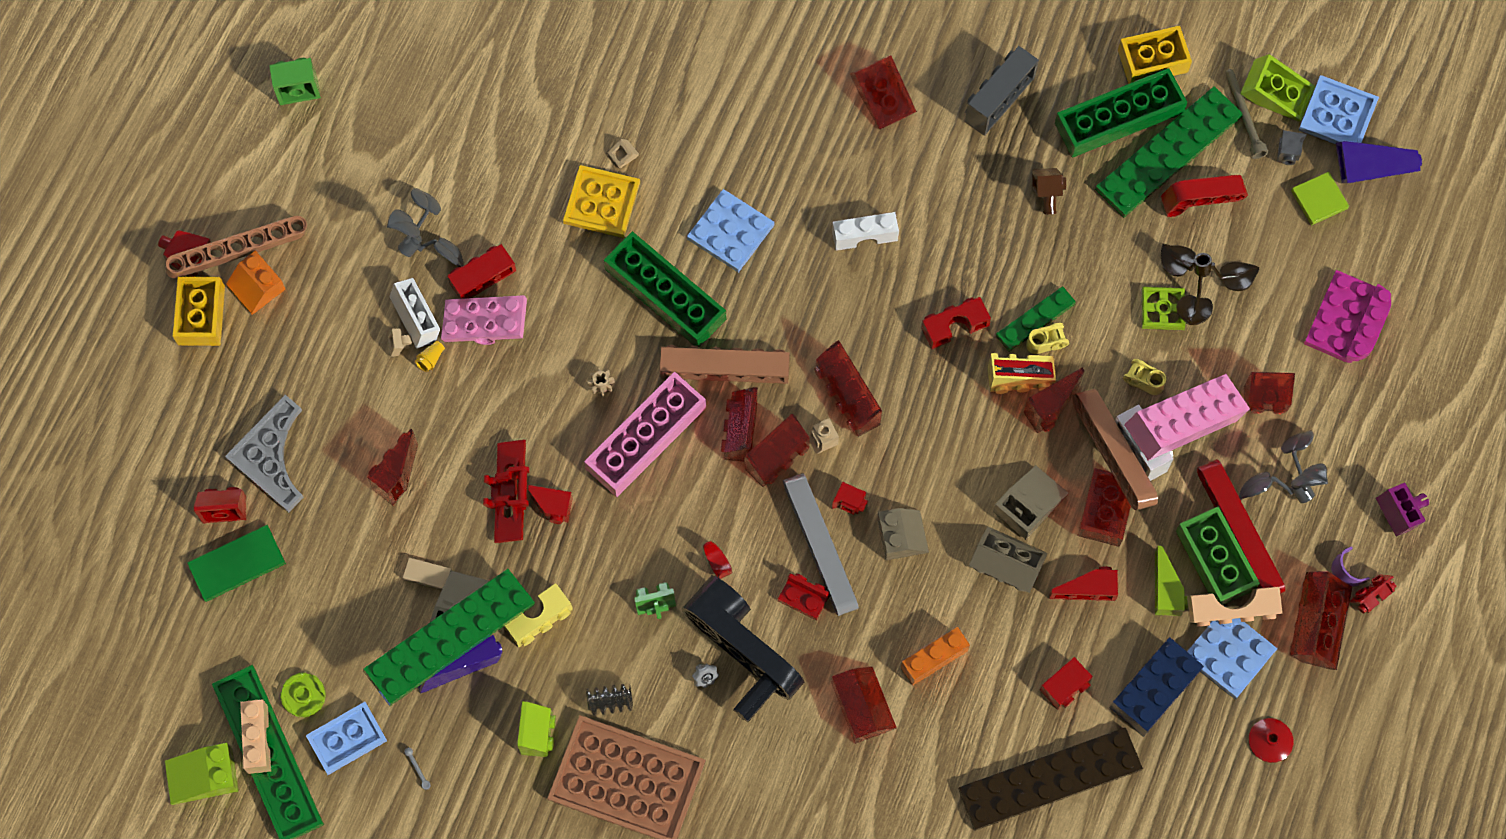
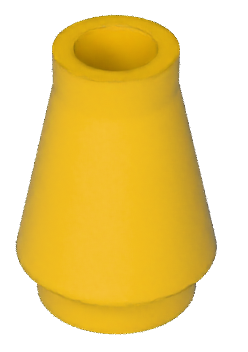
M434 341L432 345L416 356L415 364L424 372L433 370L445 347L439 341Z

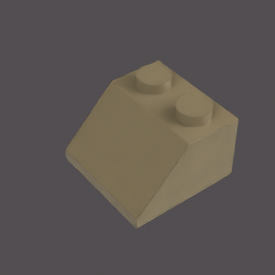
M897 508L878 512L877 521L886 560L929 553L920 510Z

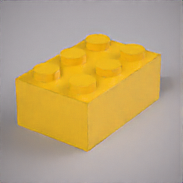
M1180 26L1122 38L1118 47V53L1128 84L1170 68L1173 76L1188 73L1192 63Z
M178 277L173 338L178 346H221L225 285L220 277Z

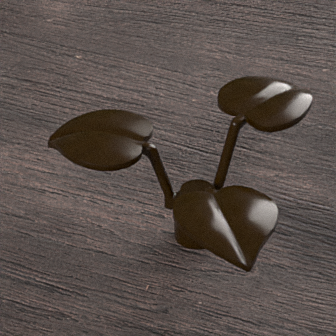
M1162 245L1161 262L1167 273L1179 277L1183 276L1187 270L1192 271L1194 269L1195 274L1199 276L1197 296L1186 295L1177 303L1179 317L1189 325L1201 324L1212 314V301L1209 298H1200L1202 279L1211 273V269L1219 280H1225L1226 288L1233 291L1248 289L1259 272V267L1256 265L1231 262L1223 265L1219 273L1215 263L1212 262L1211 256L1207 253L1196 255L1192 249L1187 247Z

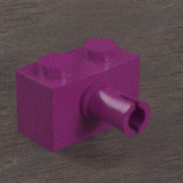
M1405 482L1386 490L1375 498L1396 537L1415 529L1426 521L1420 509L1429 505V499L1421 501L1427 495L1421 493L1413 497Z

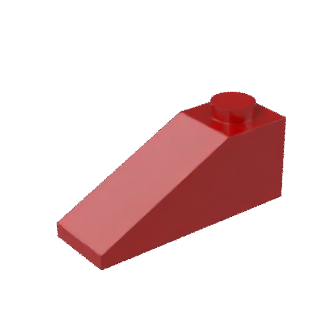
M1108 566L1099 567V569L1090 571L1053 588L1049 594V599L1116 601L1118 597V570H1112Z

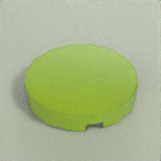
M298 673L285 681L280 698L282 705L290 714L306 718L314 715L322 708L325 702L326 691L323 683L316 676Z

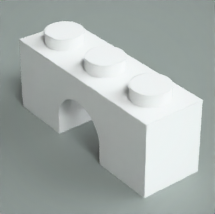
M892 212L834 221L832 233L837 251L856 248L860 241L866 239H875L877 244L898 241L899 229L896 214Z

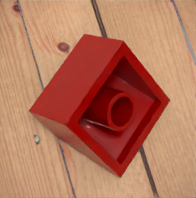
M228 487L226 490L221 491L206 489L204 492H198L194 504V512L202 523L246 520V495L238 487Z

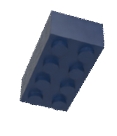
M1169 637L1116 697L1109 708L1144 737L1196 678L1204 665Z

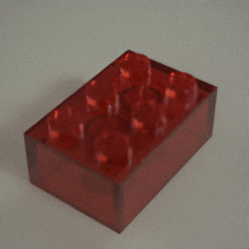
M1094 468L1077 536L1120 547L1131 505L1112 472Z

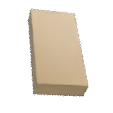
M409 558L403 580L442 590L452 569Z

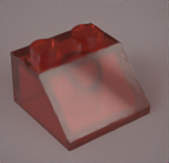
M1251 372L1244 385V401L1250 408L1248 411L1254 414L1263 413L1264 411H1272L1274 414L1288 412L1292 405L1295 373Z

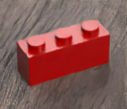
M500 244L490 247L480 257H473L463 267L453 269L447 277L449 284L459 299H467L476 296L516 272V267L506 249Z

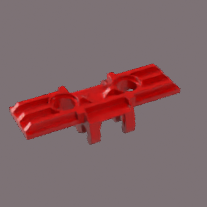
M524 439L497 443V471L495 477L484 475V483L491 486V499L483 498V505L495 509L494 543L523 540L524 510L529 506V501L527 500V474L530 472V468L525 466L526 440ZM517 480H518V500H516V498H517ZM512 507L513 515L506 518V510Z

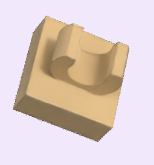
M401 329L391 330L388 336L390 357L399 356L402 349L410 348L409 345L412 344L411 335L401 336Z

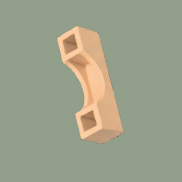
M1280 587L1252 589L1248 601L1235 609H1229L1221 605L1214 594L1187 596L1190 622L1197 623V627L1209 626L1210 621L1216 620L1219 621V624H1229L1235 618H1240L1241 622L1254 621V616H1262L1263 620L1275 619L1276 614H1283Z

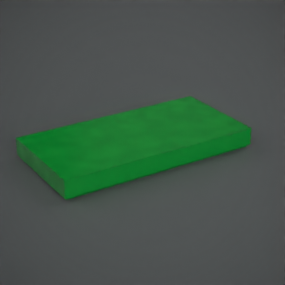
M267 524L189 561L187 564L204 601L208 602L285 565L286 562Z

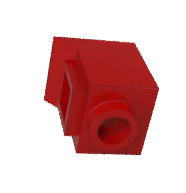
M842 482L832 503V509L840 507L841 510L853 515L855 513L859 514V511L864 512L868 503L866 492Z

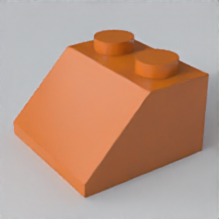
M256 250L238 263L226 283L228 288L252 315L286 290L282 280Z

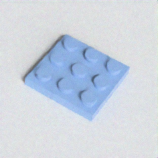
M1320 75L1299 131L1334 144L1341 141L1362 143L1379 97Z
M723 189L687 235V240L739 273L774 227L775 222Z
M1235 618L1229 624H1219L1218 620L1212 621L1187 652L1204 665L1201 670L1204 675L1236 700L1278 648L1248 624L1241 622L1240 618Z

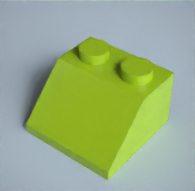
M522 701L517 745L521 755L548 757V752L553 750L554 738L550 737L551 729H555L556 715H553L551 708Z

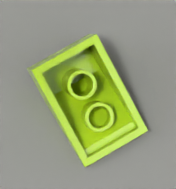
M1268 54L1254 60L1240 94L1258 106L1299 122L1304 116L1316 86Z
M228 743L203 747L165 760L171 805L239 792L233 749Z

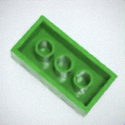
M1219 506L1179 524L1176 533L1208 594H1214L1221 605L1251 593L1252 589H1256L1260 583Z

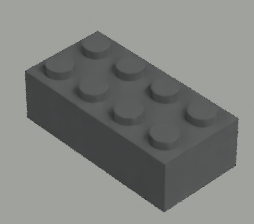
M1020 46L1015 51L1011 50L1005 57V62L1002 65L999 64L992 72L993 76L989 80L985 79L979 88L980 91L977 94L973 93L967 101L968 107L965 110V122L985 136L1035 79L1039 60Z

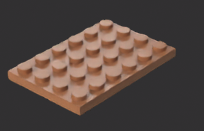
M579 715L547 799L556 804L654 839H678L706 760Z

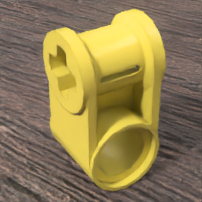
M1055 323L1032 330L1026 342L1027 350L1032 354H1039L1068 346L1069 340L1065 338L1063 323ZM1032 339H1039L1042 344H1035Z
M1133 359L1131 362L1132 366L1129 372L1123 376V380L1129 385L1151 395L1161 394L1166 383V375L1139 359ZM1158 380L1161 384L1153 385L1150 381Z

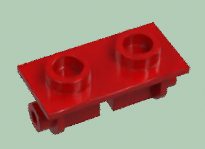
M1377 575L1371 580L1372 583L1369 586L1358 590L1350 602L1358 603L1360 605L1358 610L1362 614L1365 612L1369 613L1380 604L1376 599L1377 595L1383 601L1395 592L1396 584L1391 581L1394 577L1391 575Z

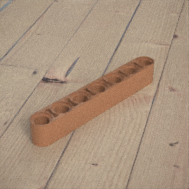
M293 216L174 254L166 261V273L169 277L176 279L248 256L255 250L261 252L298 240L305 235L307 222L301 216ZM299 224L302 230L294 231L291 226ZM274 230L280 231L282 236L276 238L272 236L271 232ZM259 237L262 243L254 244L251 239ZM238 243L242 246V249L235 251L231 248V245ZM219 250L222 255L220 257H213L210 252ZM197 256L202 261L199 264H194L190 261V258ZM172 263H178L181 269L175 271L169 266Z
M1092 389L1075 393L1073 395L1074 408L1131 507L1134 510H1139L1157 505L1158 496L1155 488L1098 391Z

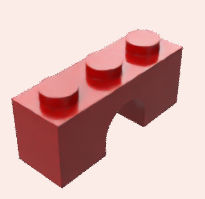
M971 297L963 301L961 305L956 307L952 305L945 308L939 314L932 313L927 315L922 320L921 329L931 349H935L951 342L952 332L949 328L951 324L962 323L971 334L990 326L991 317L981 297L975 299Z

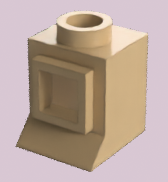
M830 418L813 425V430L807 436L816 455L838 445L839 436Z

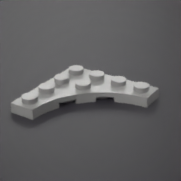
M284 395L225 457L289 513L304 497L289 479L284 461V447L288 431L302 409L288 396Z

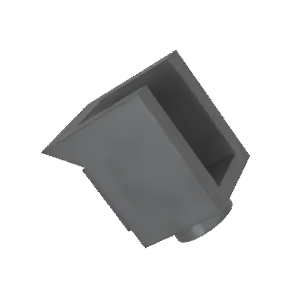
M1283 130L1282 138L1279 140L1277 162H1282L1285 165H1294L1296 160L1299 161L1303 141L1307 134Z

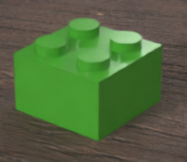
M298 58L295 61H280L269 65L273 89L280 105L321 98L318 78L311 58Z

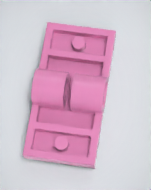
M522 295L445 300L441 340L444 342L475 341L478 344L491 345L495 343V340L523 338L527 298Z

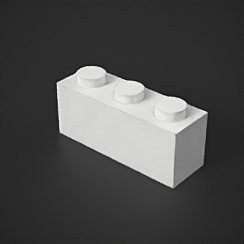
M411 278L394 283L390 299L406 330L411 335L415 347L420 348L433 344L437 340L440 328L415 280Z

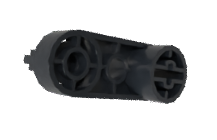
M711 575L686 603L682 611L695 627L759 679L733 709L741 719L749 722L774 692L782 698L790 700L805 682L793 666L740 623L751 610L750 606L730 585L720 578Z

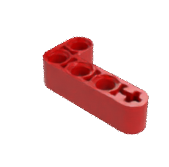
M1229 175L1175 182L1161 195V200L1167 217H1175L1182 214L1188 207L1237 202L1245 199L1248 193L1241 175Z

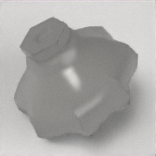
M706 663L697 665L692 677L695 686L706 688L714 684L719 674L715 665Z

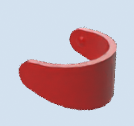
M712 541L705 543L703 549L715 576L722 579L732 574V567L722 550Z

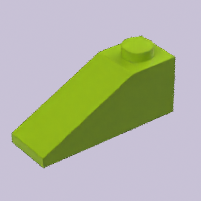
M1158 545L1155 550V615L1182 616L1185 609H1188V600L1184 593V587L1163 546Z

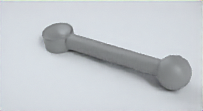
M406 748L404 754L410 758L422 781V788L424 790L430 789L431 784L421 772L413 756L412 748Z

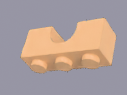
M264 700L240 702L243 769L248 774L271 772L270 749L266 738V728L269 727L268 705Z

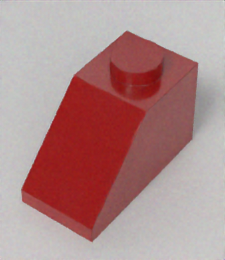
M532 485L528 486L530 497L549 522L554 524L568 523L573 500L572 492Z

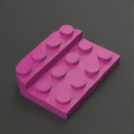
M1336 270L1304 345L1347 363L1367 358L1377 342L1390 311V291L1380 284L1373 286Z

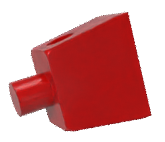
M178 230L172 239L165 235L161 236L158 247L165 249L163 256L167 261L174 254L211 243V241L207 237ZM197 256L190 258V261L194 264H199L202 261ZM172 263V264H171V265H172L173 267H175L176 269H178V270L181 269L180 264H178V263ZM198 272L193 273V274H190V275H187V276H188V277H196L197 274H198Z

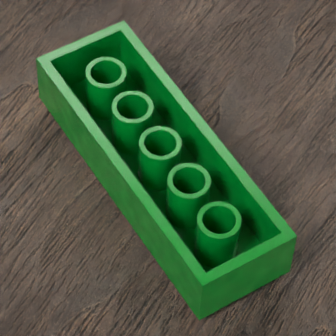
M1170 68L1057 112L1054 124L1073 158L1178 116L1185 111L1188 102Z
M633 231L603 260L605 270L694 346L700 347L727 320L726 310Z

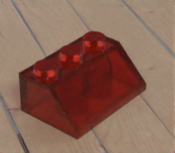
M757 387L732 392L731 399H727L726 412H729V419L724 420L723 432H727L726 440L722 439L721 452H724L725 460L750 463L758 404Z
M793 414L787 417L745 455V470L762 487L767 483L769 485L778 478L777 474L781 470L790 468L794 463L793 459L798 455H804L810 448V437Z
M873 666L855 668L832 676L831 684L855 744L897 729Z

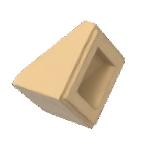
M620 139L607 152L619 168H622L639 156V153L632 144L625 139Z

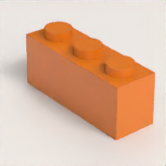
M956 627L903 660L901 669L912 686L968 652L970 644L960 629Z

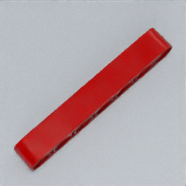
M1216 459L1197 467L1198 477L1214 508L1219 506L1260 583L1256 589L1280 587V594L1285 592L1283 580L1221 462Z

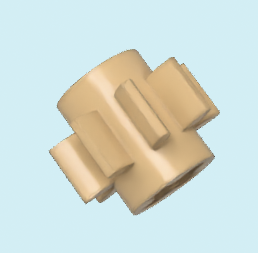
M598 368L596 373H590L592 380L587 382L589 387L594 386L592 388L593 394L598 392L604 396L605 392H612L610 384L615 382L613 377L608 378L610 376L609 370L604 372Z

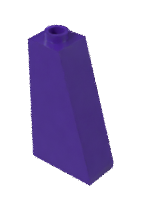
M1349 141L1336 142L1341 183H1352L1421 171L1422 157L1418 154V150Z
M494 635L489 636L418 686L420 694L498 663L502 654L500 642H496Z

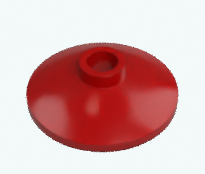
M1266 718L1258 721L1251 728L1248 742L1251 751L1257 758L1264 762L1276 763L1284 760L1291 753L1294 739L1291 730L1285 723L1277 719ZM1269 736H1275L1276 742H1271Z

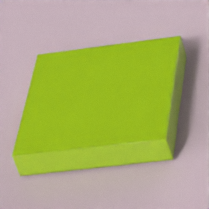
M1329 172L1302 183L1291 190L1311 226L1349 208L1347 201Z

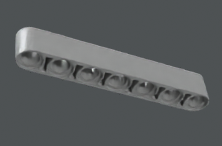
M801 473L783 480L785 491L821 579L827 589L826 591L829 592V598L836 615L840 616L859 609L856 597L805 474Z

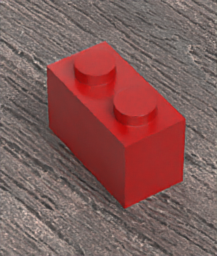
M1073 657L1042 684L1040 691L1057 710L1062 706L1066 708L1075 700L1073 696L1076 693L1080 692L1082 694L1091 686L1089 682L1093 676Z

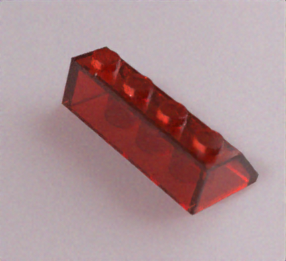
M839 340L836 341L816 359L814 371L819 379L823 378L826 383L825 389L830 397L833 396L837 401L835 405L839 413L846 416V423L850 431H855L859 437L881 425L882 410Z
M1329 571L1306 572L1297 620L1294 626L1293 641L1290 646V655L1302 663L1337 670L1352 586Z

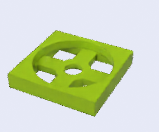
M1142 287V329L1185 330V322L1181 318L1175 323H1168V315L1171 312L1177 313V304H1173L1168 300V294L1174 296L1179 301L1185 296V288ZM1159 293V301L1157 303H1147L1150 296ZM1165 304L1168 310L1161 311L1160 305ZM1147 312H1157L1159 314V322H1152L1148 318Z

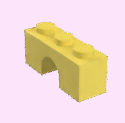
M556 583L538 595L539 601L544 607L540 616L529 618L522 613L504 626L518 647L529 645L534 641V636L540 632H547L552 628L554 622L558 619L564 620L571 614L572 605Z

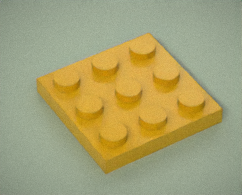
M580 165L564 215L563 224L624 238L640 186V179Z

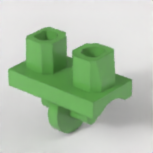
M665 582L656 586L657 592L649 594L648 588L645 587L637 589L634 599L638 615L656 613L657 619H661V612L668 611V608L676 606L673 588L670 589L668 583Z

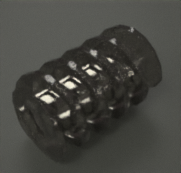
M621 684L619 691L615 685H612L611 692L608 691L606 686H603L602 693L595 687L593 694L590 693L588 688L586 689L588 710H591L593 716L597 715L598 709H600L602 715L606 714L607 708H609L611 714L615 712L616 707H618L620 713L624 711L625 705L629 711L633 709L631 685H629V689H626L625 685Z

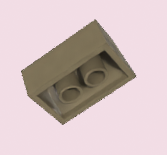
M987 527L969 566L979 573H986L994 577L999 582H1006L1019 591L1030 593L1048 553Z

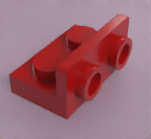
M790 573L778 597V602L817 621L829 598V592L818 583L813 585L807 582V578L796 573L793 575Z

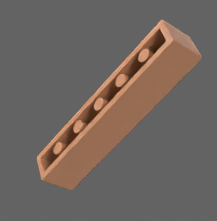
M676 345L661 347L660 378L667 379L676 372L682 379L788 384L790 352L780 349L769 352L763 349L745 351L741 348H731L730 350H721L719 347L700 349L698 346L679 348Z

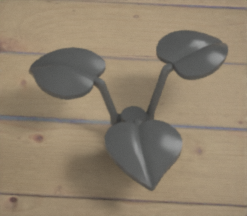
M414 188L411 191L413 201L425 209L418 224L413 223V219L399 209L394 210L390 214L387 228L396 229L407 235L398 245L399 251L406 257H411L417 250L421 252L424 248L434 244V248L439 254L456 266L463 267L461 252L449 240L445 238L433 239L422 245L419 228L429 214V211L434 215H438L441 207L432 195Z
M1309 430L1296 434L1282 444L1281 450L1284 454L1292 452L1299 476L1291 482V488L1275 476H1271L1269 472H1264L1246 481L1239 493L1240 500L1265 492L1272 485V482L1279 484L1290 495L1295 494L1300 503H1306L1313 499L1315 493L1310 486L1328 484L1327 467L1325 464L1319 463L1306 468L1302 472L1297 458V451L1303 450L1311 444L1314 438L1313 431Z

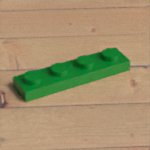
M1062 286L997 332L996 337L1010 352L1027 340L1032 330L1045 327L1073 307L1076 301Z

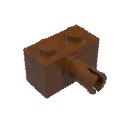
M1057 168L1032 169V190L1037 197H1043V214L1051 215L1057 213L1056 196H1063V190H1066V177H1063V174Z

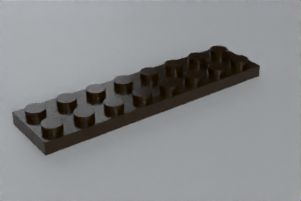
M1125 727L959 787L958 790L974 831L1137 773L1142 771L1143 767Z

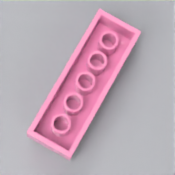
M674 372L584 461L586 470L615 497H618L706 409V399Z
M1224 374L1136 412L1124 426L1149 461L1237 422L1250 408L1227 374Z

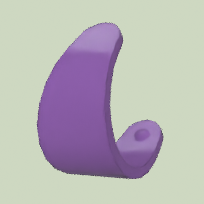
M1349 547L1336 556L1331 569L1333 577L1337 582L1344 586L1356 587L1366 583L1370 578L1357 579L1346 571L1343 565V556L1345 553L1353 550L1352 547Z

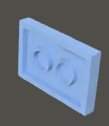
M366 702L361 703L306 735L328 775L387 742Z

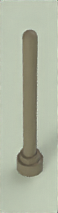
M1228 69L1226 76L1238 108L1243 114L1242 119L1252 143L1250 148L1253 159L1262 158L1268 154L1267 146L1259 140L1243 95L1240 94L1241 90L1234 71Z

